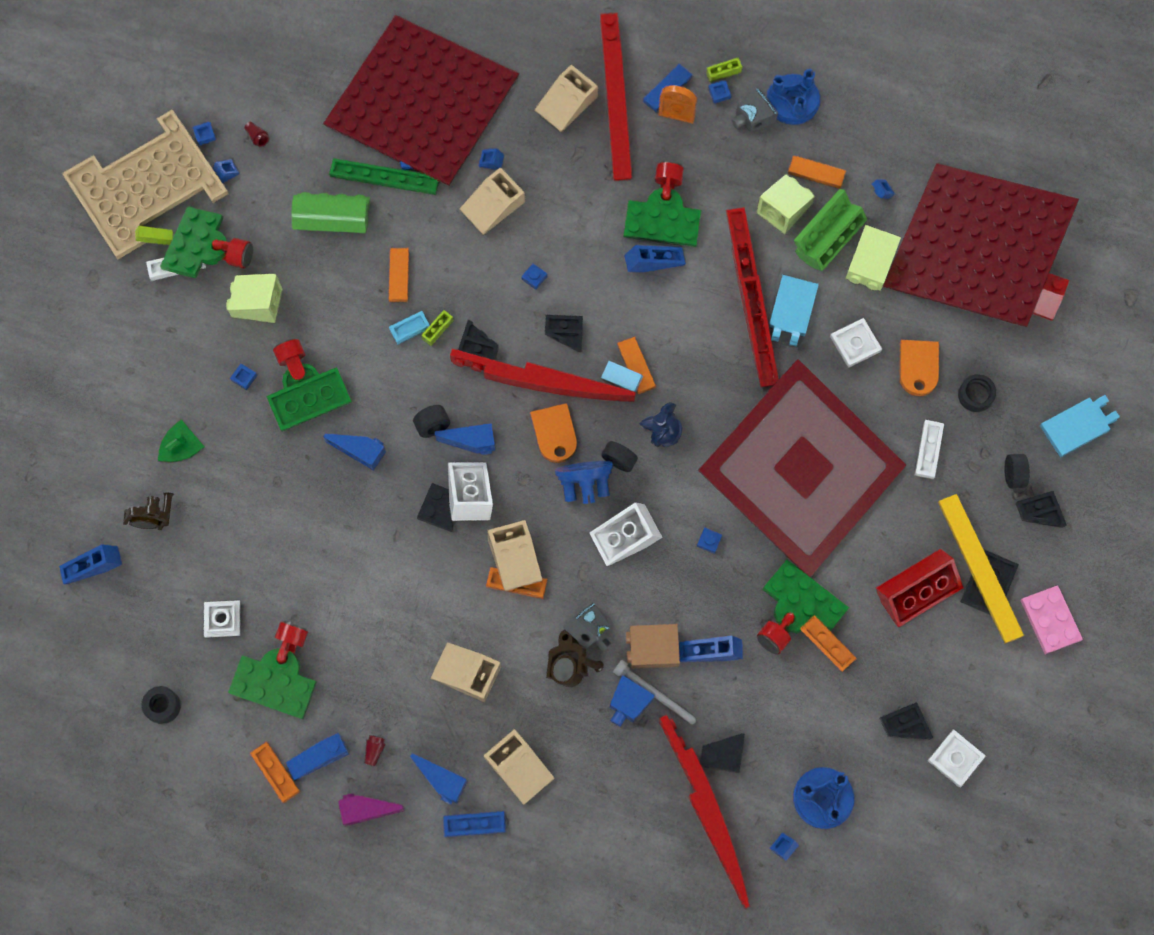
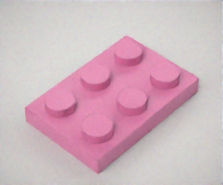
M1058 585L1020 600L1044 654L1083 640Z

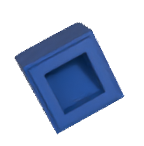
M497 148L482 150L479 167L498 170L502 167L504 154Z
M232 159L215 162L213 166L214 172L222 183L239 175Z

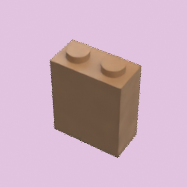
M678 624L630 626V632H626V644H630V651H627V663H631V669L679 667Z

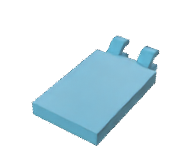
M782 275L769 324L770 328H774L772 341L778 342L781 331L792 333L789 345L797 346L799 336L806 335L819 284Z
M1103 395L1094 402L1091 398H1088L1041 423V429L1060 457L1109 432L1110 427L1108 425L1120 418L1116 411L1105 416L1100 409L1109 402L1106 395Z

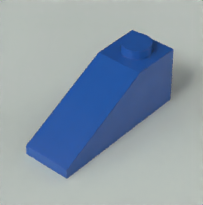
M635 245L624 255L628 272H649L684 266L686 264L682 247Z
M492 423L435 431L436 441L482 455L496 451Z
M325 434L323 436L326 443L373 471L386 453L384 444L376 438L372 440L369 437Z
M101 544L59 566L63 584H69L108 572L122 565L118 546Z
M735 636L678 642L680 662H712L743 659L742 639Z
M337 733L318 742L287 761L286 764L293 780L296 781L349 755L342 736Z
M412 753L411 759L441 796L440 800L450 805L452 802L458 803L468 782L467 779Z

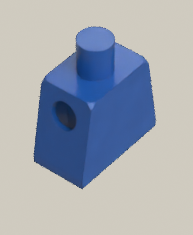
M622 675L610 703V708L615 711L610 721L618 727H621L625 719L634 722L651 704L655 695Z

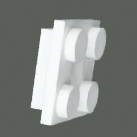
M240 600L204 602L205 638L240 636ZM220 614H226L227 616L223 623L217 622V617Z

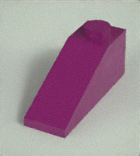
M354 793L342 796L343 799L338 800L344 826L405 811L402 805L359 795L355 796Z

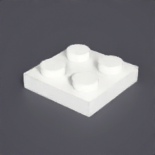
M864 318L830 335L848 368L882 351L881 346Z
M953 729L929 758L928 762L960 788L984 759L985 755Z

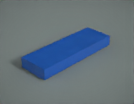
M678 64L643 98V102L657 112L659 110L662 89L671 85L683 87L692 78L693 74Z
M504 811L443 816L444 837L506 832Z

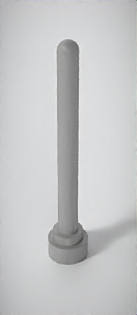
M624 660L620 661L613 671L614 674L619 677L623 675L651 692L658 701L690 724L696 722V718L633 673L628 663Z

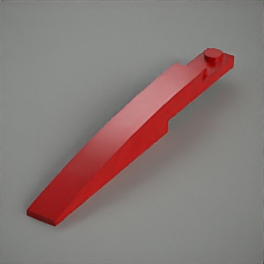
M618 13L600 14L614 181L632 180Z
M745 207L726 210V216L732 243V254L760 387L773 386L779 378Z
M452 349L450 353L451 362L459 367L468 366L477 372L484 371L485 379L507 385L558 395L599 400L634 402L636 392L529 362H526L525 368H521L456 349Z
M665 715L659 718V723L694 790V793L690 794L688 798L744 909H746L750 905L743 877L714 793L693 748L684 750L686 744L681 736H677L675 732L677 727L672 718L669 719Z

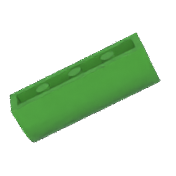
M839 189L794 239L797 246L795 252L798 257L810 267L823 271L868 220L863 208L851 204L846 191Z
M298 193L293 196L292 230L366 233L368 228V210L371 204L370 197H365L364 195L347 196L345 194Z

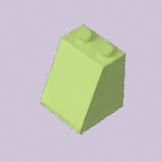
M785 175L760 196L757 214L786 234L813 204L815 196L809 189L799 185L796 179Z
M865 225L846 279L855 284L866 285L871 290L881 291L901 237Z
M277 275L235 276V280L230 286L231 298L227 300L226 309L231 317L275 323L282 293V287Z

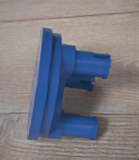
M812 69L805 70L804 76L788 74L774 77L766 98L778 112V121L785 124L798 125L809 121L817 113L820 106V93L814 84L815 72L812 73Z
M583 462L555 469V475L558 476V480L563 485L565 502L577 500L574 483H579L582 489L583 504H589L588 495L590 503H594L593 485L595 480L598 497L610 496L607 479L609 474L612 473V462Z
M819 767L809 770L800 777L794 788L793 802L796 812L804 822L815 828L831 829L847 820L854 807V792L847 775L844 776L845 773L827 767Z

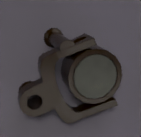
M169 492L163 493V511H160V507H158L160 498L155 497L154 499V496L147 497V506L125 509L123 525H127L129 522V525L136 528H158V530H162L164 526H169L171 502L174 494Z
M566 630L560 632L558 646L552 648L548 653L546 678L566 687L577 686L584 676H588V667L593 668L596 672L603 670V662L587 658L586 648L579 645V642ZM569 652H577L579 654L578 659H576L569 655L562 654Z

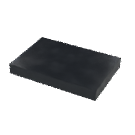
M983 549L1005 596H1007L1019 564ZM971 574L960 602L991 615Z

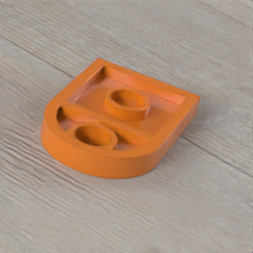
M674 85L664 87L660 95L659 116L693 124L697 105L696 95L684 87Z
M900 341L899 378L901 386L909 394L925 396L935 389L939 379V342ZM914 383H922L924 389L917 390L914 387Z
M567 403L530 412L542 456L553 463H562L569 460L576 451L577 439ZM556 449H564L565 455L562 457L556 456Z

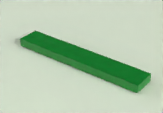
M333 158L329 176L333 178L436 195L439 185L438 180L423 173Z

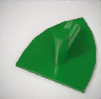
M181 419L164 436L159 448L158 461H182L197 454L205 446Z

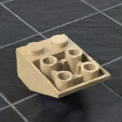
M570 65L557 78L535 111L562 132L598 97V86L573 65Z
M500 167L485 179L463 204L460 211L484 235L525 203V193Z
M525 520L488 530V542L504 591L542 581L531 535Z
M447 642L431 679L485 703L501 669V663L483 654Z
M515 729L484 755L485 760L523 805L554 779L553 775Z

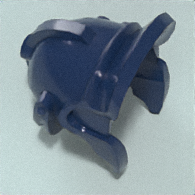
M672 402L665 404L659 414L649 416L639 423L644 429L653 430L651 443L656 447L660 445L663 447L675 445L679 442L678 440L682 435V424L680 420L676 419L675 413H673L676 404Z

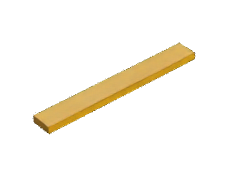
M955 494L939 500L938 504L1004 644L1023 637L1024 634L958 495Z

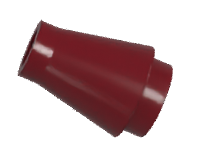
M248 122L245 125L244 129L255 146L263 147L268 143L269 136L265 130L253 122Z
M369 735V739H366L365 764L376 766L386 745L384 744V738Z

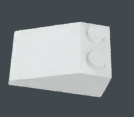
M486 462L448 463L449 501L452 521L490 520L493 502Z
M636 502L590 532L606 566H610L639 552L662 538L645 504Z

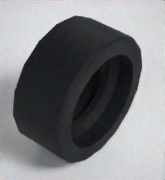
M974 374L963 381L958 390V398L965 409L971 412H982L992 405L996 398L997 389L990 378ZM973 383L984 386L988 392L987 400L983 403L971 401L966 394L967 387Z

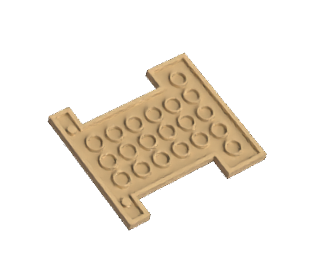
M173 110L157 118L165 133L105 168L101 167L93 155L62 173L117 259L147 243L135 240V230L138 226L145 225L202 190L206 192L213 203L229 194Z

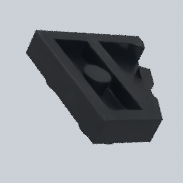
M546 315L545 335L577 352H582L583 316Z
M468 320L458 350L495 360L499 345L494 340L488 338L486 333L473 325L471 320Z
M431 483L417 519L452 532L449 489Z
M1054 491L1015 503L1024 522L1061 528L1067 525Z
M917 702L879 718L888 737L923 740L933 738Z
M741 733L703 745L700 757L701 766L740 773L745 734Z

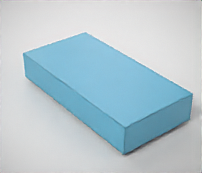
M420 311L389 326V330L398 345L423 333L430 324L423 311Z
M609 361L601 378L624 389L636 392L643 375Z

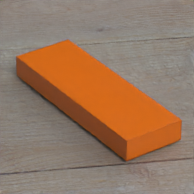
M793 155L788 174L840 189L846 170Z
M390 248L389 302H408L409 248Z
M632 337L617 343L627 369L643 375L637 393L641 394L655 389L656 385L636 338Z
M490 567L486 587L504 591L498 569ZM542 578L540 582L511 589L507 592L543 599L548 580Z
M815 615L800 628L842 672L857 659Z
M265 742L250 753L282 803L287 802L301 792L268 742Z

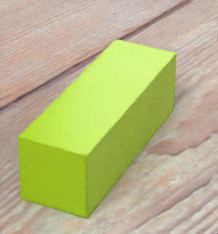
M735 58L707 67L706 74L709 81L714 82L741 73L742 65L739 58Z
M138 226L135 230V240L139 242L170 245L173 239V230Z
M443 310L421 335L422 340L432 346L454 321L453 316Z

